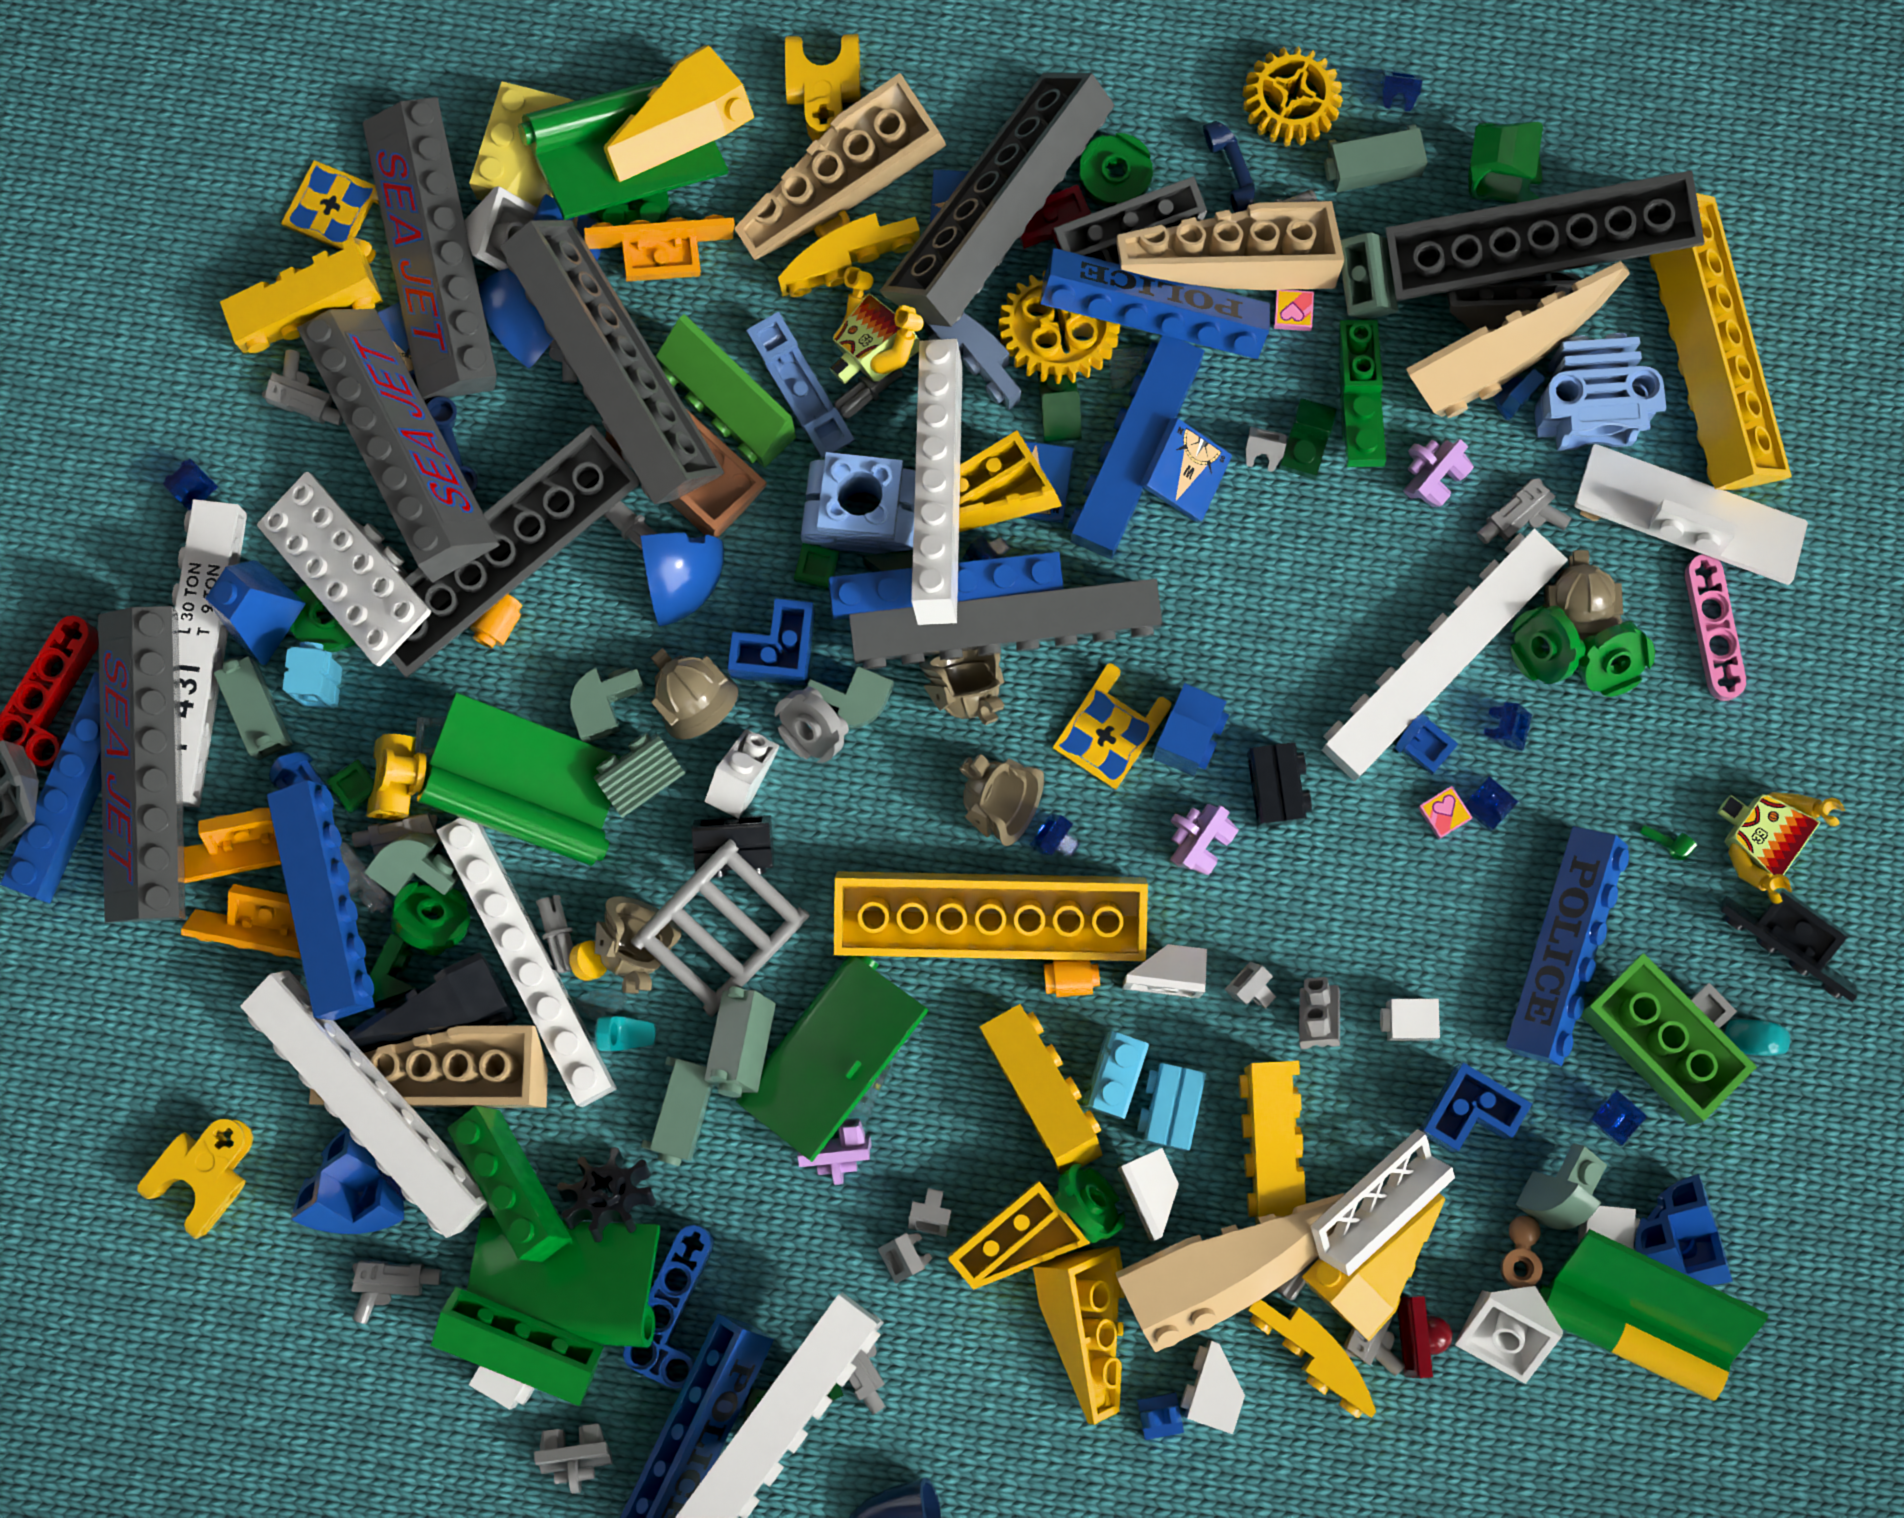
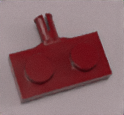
M1078 184L1049 195L1046 198L1044 206L1034 214L1026 225L1024 233L1019 237L1024 249L1045 240L1053 239L1057 248L1061 250L1054 228L1091 214Z

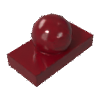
M1425 1296L1400 1297L1401 1301L1397 1311L1402 1360L1405 1364L1403 1368L1404 1376L1407 1378L1433 1377L1431 1355L1443 1353L1452 1343L1453 1333L1450 1325L1439 1316H1427Z

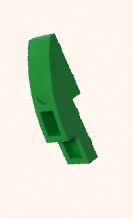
M1340 320V406L1342 441H1345L1346 467H1384L1386 449L1381 399L1383 380L1378 320Z

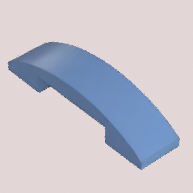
M777 312L747 329L746 332L766 369L820 457L824 459L826 452L835 453L854 442L853 435L837 408H834L802 355L797 341L780 313Z

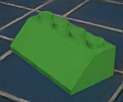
M683 314L677 320L656 355L658 364L672 387L674 388L678 385L687 393L684 399L696 412L701 413L704 410L713 418L710 423L722 437L726 439L730 435L740 444L737 450L748 462L753 464L757 461L766 468L796 438L791 415L695 323Z
M1644 953L1609 981L1584 1006L1582 1017L1690 1126L1704 1122L1757 1068Z

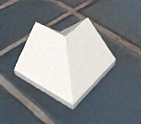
M500 186L494 187L464 220L472 255L498 270L508 268L506 257L501 251L500 246L532 220L537 208Z
M1168 944L1128 973L1123 981L1122 989L1199 999L1205 993L1207 949Z
M1163 1148L1117 1168L1150 1241H1155L1163 1236L1179 1185Z
M1536 1286L1497 1292L1482 1290L1456 1340L1455 1346L1526 1384L1561 1339L1563 1330Z

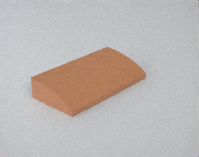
M688 411L723 469L724 474L669 503L704 535L718 538L766 487L767 482ZM606 430L605 440L623 459L620 446L613 435Z

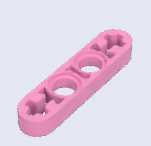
M1701 554L1696 556L1687 565L1685 581L1707 687L1714 698L1720 701H1729L1744 691L1746 675L1722 564L1718 559ZM1701 564H1703L1705 570H1712L1713 573L1707 578L1708 590L1716 587L1717 591H1708L1699 595L1698 591H1702L1706 587L1704 577L1701 575L1696 576L1695 573L1701 567ZM1707 599L1716 601L1721 607L1720 617L1716 619L1706 617L1702 612L1703 601ZM1721 636L1727 640L1729 650L1726 655L1718 656L1711 651L1709 642L1712 637ZM1732 661V664L1725 668L1727 678L1730 680L1734 679L1736 682L1730 688V692L1727 691L1726 686H1719L1718 681L1724 677L1723 667L1720 666L1715 669L1714 664Z

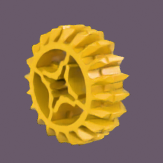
M1299 46L1295 48L1293 55H1289L1285 47L1281 48L1279 58L1272 52L1266 54L1265 62L1258 60L1254 64L1255 72L1247 74L1246 82L1248 85L1244 86L1242 96L1247 100L1243 103V109L1246 112H1251L1248 117L1249 125L1260 123L1257 129L1259 135L1267 131L1271 133L1269 139L1271 144L1277 140V137L1284 138L1283 143L1287 147L1290 145L1291 139L1296 138L1297 143L1301 147L1306 142V135L1315 142L1319 139L1320 131L1327 133L1332 125L1330 121H1336L1339 111L1337 108L1341 107L1343 101L1342 96L1338 95L1341 92L1342 84L1341 82L1334 81L1337 75L1336 69L1325 70L1328 63L1326 58L1318 62L1314 60V50L1310 51L1307 57L1301 55L1302 51ZM1289 74L1294 75V76H1292V77H1290V78H1286V79L1279 77V76H1282V75H1289ZM1306 80H1309L1317 88L1321 99L1316 97V93L1307 87ZM1296 87H1299L1296 99L1291 100L1289 106L1286 107L1289 94H1293ZM1264 95L1269 96V101L1277 105L1279 108L1278 114L1267 105ZM1294 115L1306 116V118L1290 119Z

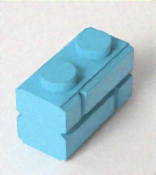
M301 642L300 648L291 647L287 649L285 667L289 670L284 672L282 689L304 707L329 709L338 707L340 689L337 688V685L341 684L342 667L332 659V653L323 651V645L314 642Z
M1106 1032L1089 1083L1091 1090H1087L1082 1107L1117 1119H1125L1149 1044L1118 1032Z
M1160 1063L1157 1071H1149L1145 1093L1152 1094L1149 1109H1141L1137 1131L1144 1133L1142 1141L1190 1151L1206 1073L1165 1063Z

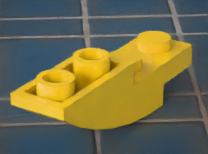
M876 213L856 219L826 234L799 254L778 277L782 297L787 295L801 297L810 293L812 288L823 285L827 287L844 284V273L848 267H852V262L869 263L876 260L883 253L894 251V253H904L911 250L920 238L916 217L879 226Z
M1261 1299L1245 1308V1310L1252 1314L1249 1322L1267 1335H1269L1272 1329L1285 1338L1281 1345L1298 1357L1302 1358L1305 1353L1310 1355L1301 1368L1309 1374L1306 1379L1308 1384L1326 1395L1329 1389L1342 1398L1338 1405L1357 1419L1362 1413L1370 1418L1374 1416L1376 1409L1359 1371L1333 1336L1315 1319L1296 1306L1286 1318Z

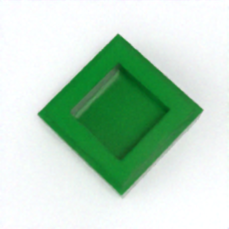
M803 543L794 581L829 590L828 580L829 577L835 576L840 552Z
M357 759L327 780V783L346 810L352 813L368 802V798L373 790L374 779L363 763Z

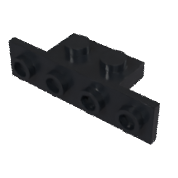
M1783 888L1779 892L1782 902L1779 904L1771 902L1759 918L1728 896L1722 900L1721 912L1725 914L1723 918L1732 927L1739 931H1743L1745 928L1756 935L1757 943L1770 953L1775 954L1777 951L1790 959L1788 963L1793 969L1804 976L1812 974L1823 982L1821 984L1822 988L1833 997L1841 999L1844 996L1852 1003L1857 998L1856 985L1826 965L1848 938L1847 932Z

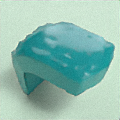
M602 1016L596 1020L597 1024L594 1028L596 1048L600 1051H620L653 1045L656 1039V1028L653 1022L628 1017Z
M1731 1019L1724 1032L1745 1055H1782L1787 1053L1790 1046L1788 1030L1778 1023L1769 1021Z

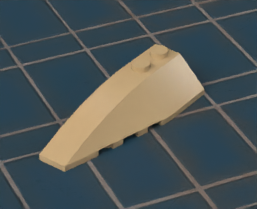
M901 73L838 114L830 123L831 127L818 141L815 139L806 149L807 153L802 159L782 175L780 183L770 193H766L734 228L754 260L813 231L819 224L821 226L836 218L839 212L848 211L947 146L940 132Z
M1332 201L1255 203L1248 205L1245 211L1231 213L1230 210L1216 212L1214 218L1197 221L1193 217L1181 220L1179 226L1165 228L1163 225L1119 234L1116 237L1121 270L1189 285L1245 290L1335 289L1344 263V255Z
M1619 261L1572 285L1573 293L1566 295L1565 291L1553 293L1540 300L1537 304V310L1533 312L1530 310L1520 312L1518 310L1507 315L1502 327L1490 330L1486 326L1406 368V370L1435 414L1441 417L1445 415L1448 418L1455 417L1468 409L1467 403L1480 397L1481 400H1486L1501 392L1502 384L1510 381L1543 359L1564 342L1606 302L1630 273L1627 267Z
M456 1026L447 1029V1031L432 1035L426 1034L415 1037L410 1041L378 1047L376 1050L363 1053L411 1107L473 1108L475 1105L486 1108L547 1107L548 1067L536 1026ZM310 1089L309 1104L324 1105V1100L314 1089Z
M1344 1193L1294 1208L1293 1214L1285 1217L1275 1216L1274 1213L1259 1217V1224L1238 1230L1236 1224L1221 1228L1222 1235L1202 1240L1200 1235L1187 1238L1116 1272V1277L1134 1315L1155 1353L1166 1347H1171L1202 1330H1207L1259 1301L1317 1259L1319 1255L1310 1226L1340 1200ZM1337 1222L1326 1231L1327 1237L1334 1232Z

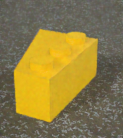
M1017 430L960 465L959 532L1062 506L1054 488Z
M1036 1181L950 1253L947 1258L974 1290L1068 1251L1090 1244V1242L1068 1215L1057 1207L1054 1198L1040 1181Z

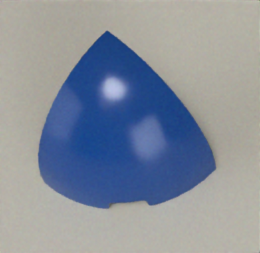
M509 268L492 274L480 284L479 294L483 313L491 330L503 346L517 360L530 369L554 338L546 331L545 322L536 307L526 298L525 289L518 277Z
M660 533L640 536L649 591L659 627L686 618L704 604L719 581L724 563L723 541L711 535L689 538L686 533Z
M346 1126L322 1151L323 1163L318 1168L316 1175L312 1178H305L296 1198L291 1220L306 1227L329 1233L361 1234L379 1231L404 1220V1201L401 1187L391 1176L384 1174L377 1167L374 1156L366 1147L360 1146L352 1139L349 1133L350 1129Z
M1696 1174L1671 1185L1657 1197L1658 1204L1647 1219L1641 1218L1636 1232L1635 1251L1706 1285L1733 1282L1720 1234L1700 1175Z

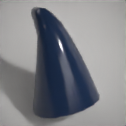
M926 1477L895 1486L866 1499L851 1513L849 1518H941V1511L937 1492L932 1482Z

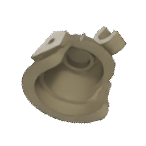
M1573 550L1572 556L1568 557L1569 567L1565 568L1558 575L1555 584L1545 585V603L1541 607H1560L1574 624L1579 638L1584 641L1585 638L1591 635H1597L1601 631L1623 622L1621 615H1623L1622 583L1614 582L1611 576L1600 570L1598 566L1589 565L1588 550Z
M662 648L651 657L660 671L655 676V698L650 702L661 714L666 730L672 737L681 740L691 739L708 732L718 725L735 705L738 697L737 684L730 677L724 675L707 655L702 659L680 655L672 660Z
M978 650L962 651L963 658L940 660V654H936L926 658L925 662L919 663V667L924 671V675L931 681L924 684V688L939 711L944 709L952 716L961 719L979 717L984 725L998 720L999 717L994 712L1002 710L1005 706L998 697L999 686L1004 683L999 666L1000 654L978 656Z
M982 754L977 755L974 761L971 757L967 758L959 768L961 773L968 778L963 792V803L968 811L965 818L984 836L989 837L993 832L995 837L1004 846L1014 844L1026 831L1038 808L1044 786L1043 771L1033 767H1024L1010 758L1005 763L996 761L989 763Z
M624 896L611 897L605 904L606 910L604 915L606 922L597 921L595 954L601 955L602 964L615 976L624 978L622 982L623 993L638 994L639 990L651 991L652 980L649 974L658 969L661 963L644 947L640 950L638 947L633 946L631 939L659 909L634 898ZM671 919L655 937L671 950V947L678 943L682 931Z

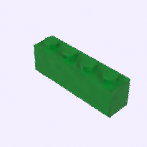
M475 1105L447 1128L518 1259L543 1262L572 1239L500 1110Z
M456 1286L440 1313L431 1346L577 1406H580L593 1380L604 1348L594 1342Z

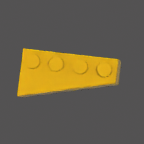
M353 237L341 242L343 250L329 256L327 251L313 256L314 263L304 269L290 267L280 272L276 282L271 285L268 282L261 281L220 301L234 343L243 353H258L269 348L273 342L282 339L293 340L301 337L297 327L330 309H374L376 304L383 302L370 264Z
M1021 1004L979 1026L985 1041L1008 1082L1013 1085V1090L1024 1111L1031 1117L1044 1147L1050 1150L1060 1175L1074 1164H1081V1168L1103 1156L1096 1133L1101 1131V1128L1090 1110L1085 1113L1081 1110L1077 1100L1082 1098L1073 1079L1069 1077L1064 1080L1058 1070V1067L1063 1065L1053 1045L1044 1046L1039 1037V1034L1043 1033L1044 1030L1034 1012L1026 1014Z

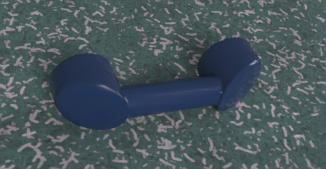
M1218 121L1203 125V133L1211 153L1225 150L1239 188L1229 191L1234 213L1245 211L1248 205L1254 204L1255 184L1252 181L1237 139L1224 124Z
M436 397L428 403L427 407L472 493H474L478 484L477 475L470 467L463 466L452 429L456 422V405L449 398Z

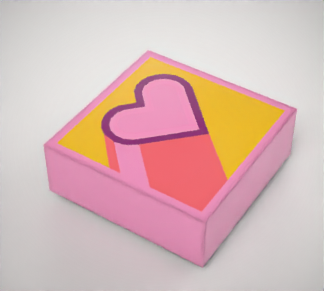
M1276 290L1274 329L1311 331L1314 292Z
M1452 786L1418 807L1438 840L1473 819Z

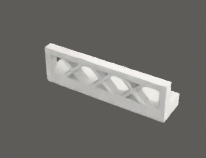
M1418 1129L1413 1132L1310 1226L1321 1260L1349 1276L1455 1178L1451 1166L1431 1156L1426 1133ZM1416 1150L1417 1157L1408 1164L1411 1154ZM1390 1174L1387 1184L1381 1189L1384 1179ZM1364 1198L1360 1209L1355 1212L1358 1202ZM1337 1222L1334 1232L1327 1237L1326 1231Z

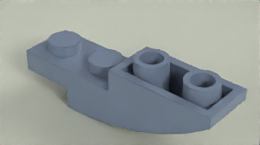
M964 312L962 317L952 327L930 325L923 322V329L929 335L927 340L957 339L960 356L964 355L962 357L964 365L974 376L978 373L987 383L985 386L987 393L996 404L1003 402L1007 409L1010 410L1021 401V390L1004 370L1009 365L1010 353L981 324Z

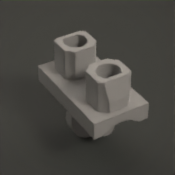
M1326 977L1307 978L1304 980V988H1300L1299 1043L1301 1049H1308L1314 1045L1320 1047L1327 1045L1333 1047L1340 1046L1339 985L1329 986L1328 978Z
M599 1424L579 1427L580 1445L566 1447L565 1432L563 1430L543 1431L540 1451H534L535 1465H539L541 1474L554 1473L555 1484L569 1483L572 1494L581 1493L582 1481L595 1479L594 1467L613 1464L612 1452L605 1442Z

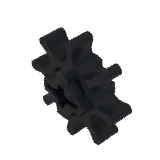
M613 1147L610 1150L609 1161L601 1167H591L585 1157L578 1158L577 1163L584 1175L583 1179L576 1184L570 1185L562 1182L557 1186L564 1202L577 1201L572 1208L562 1212L567 1228L571 1230L584 1220H592L588 1229L595 1242L603 1240V1230L612 1222L619 1221L624 1223L627 1231L633 1233L636 1230V1225L631 1214H629L630 1210L640 1204L648 1206L656 1204V1199L650 1187H636L641 1181L651 1176L646 1161L641 1159L633 1167L622 1169L624 1159L617 1147Z

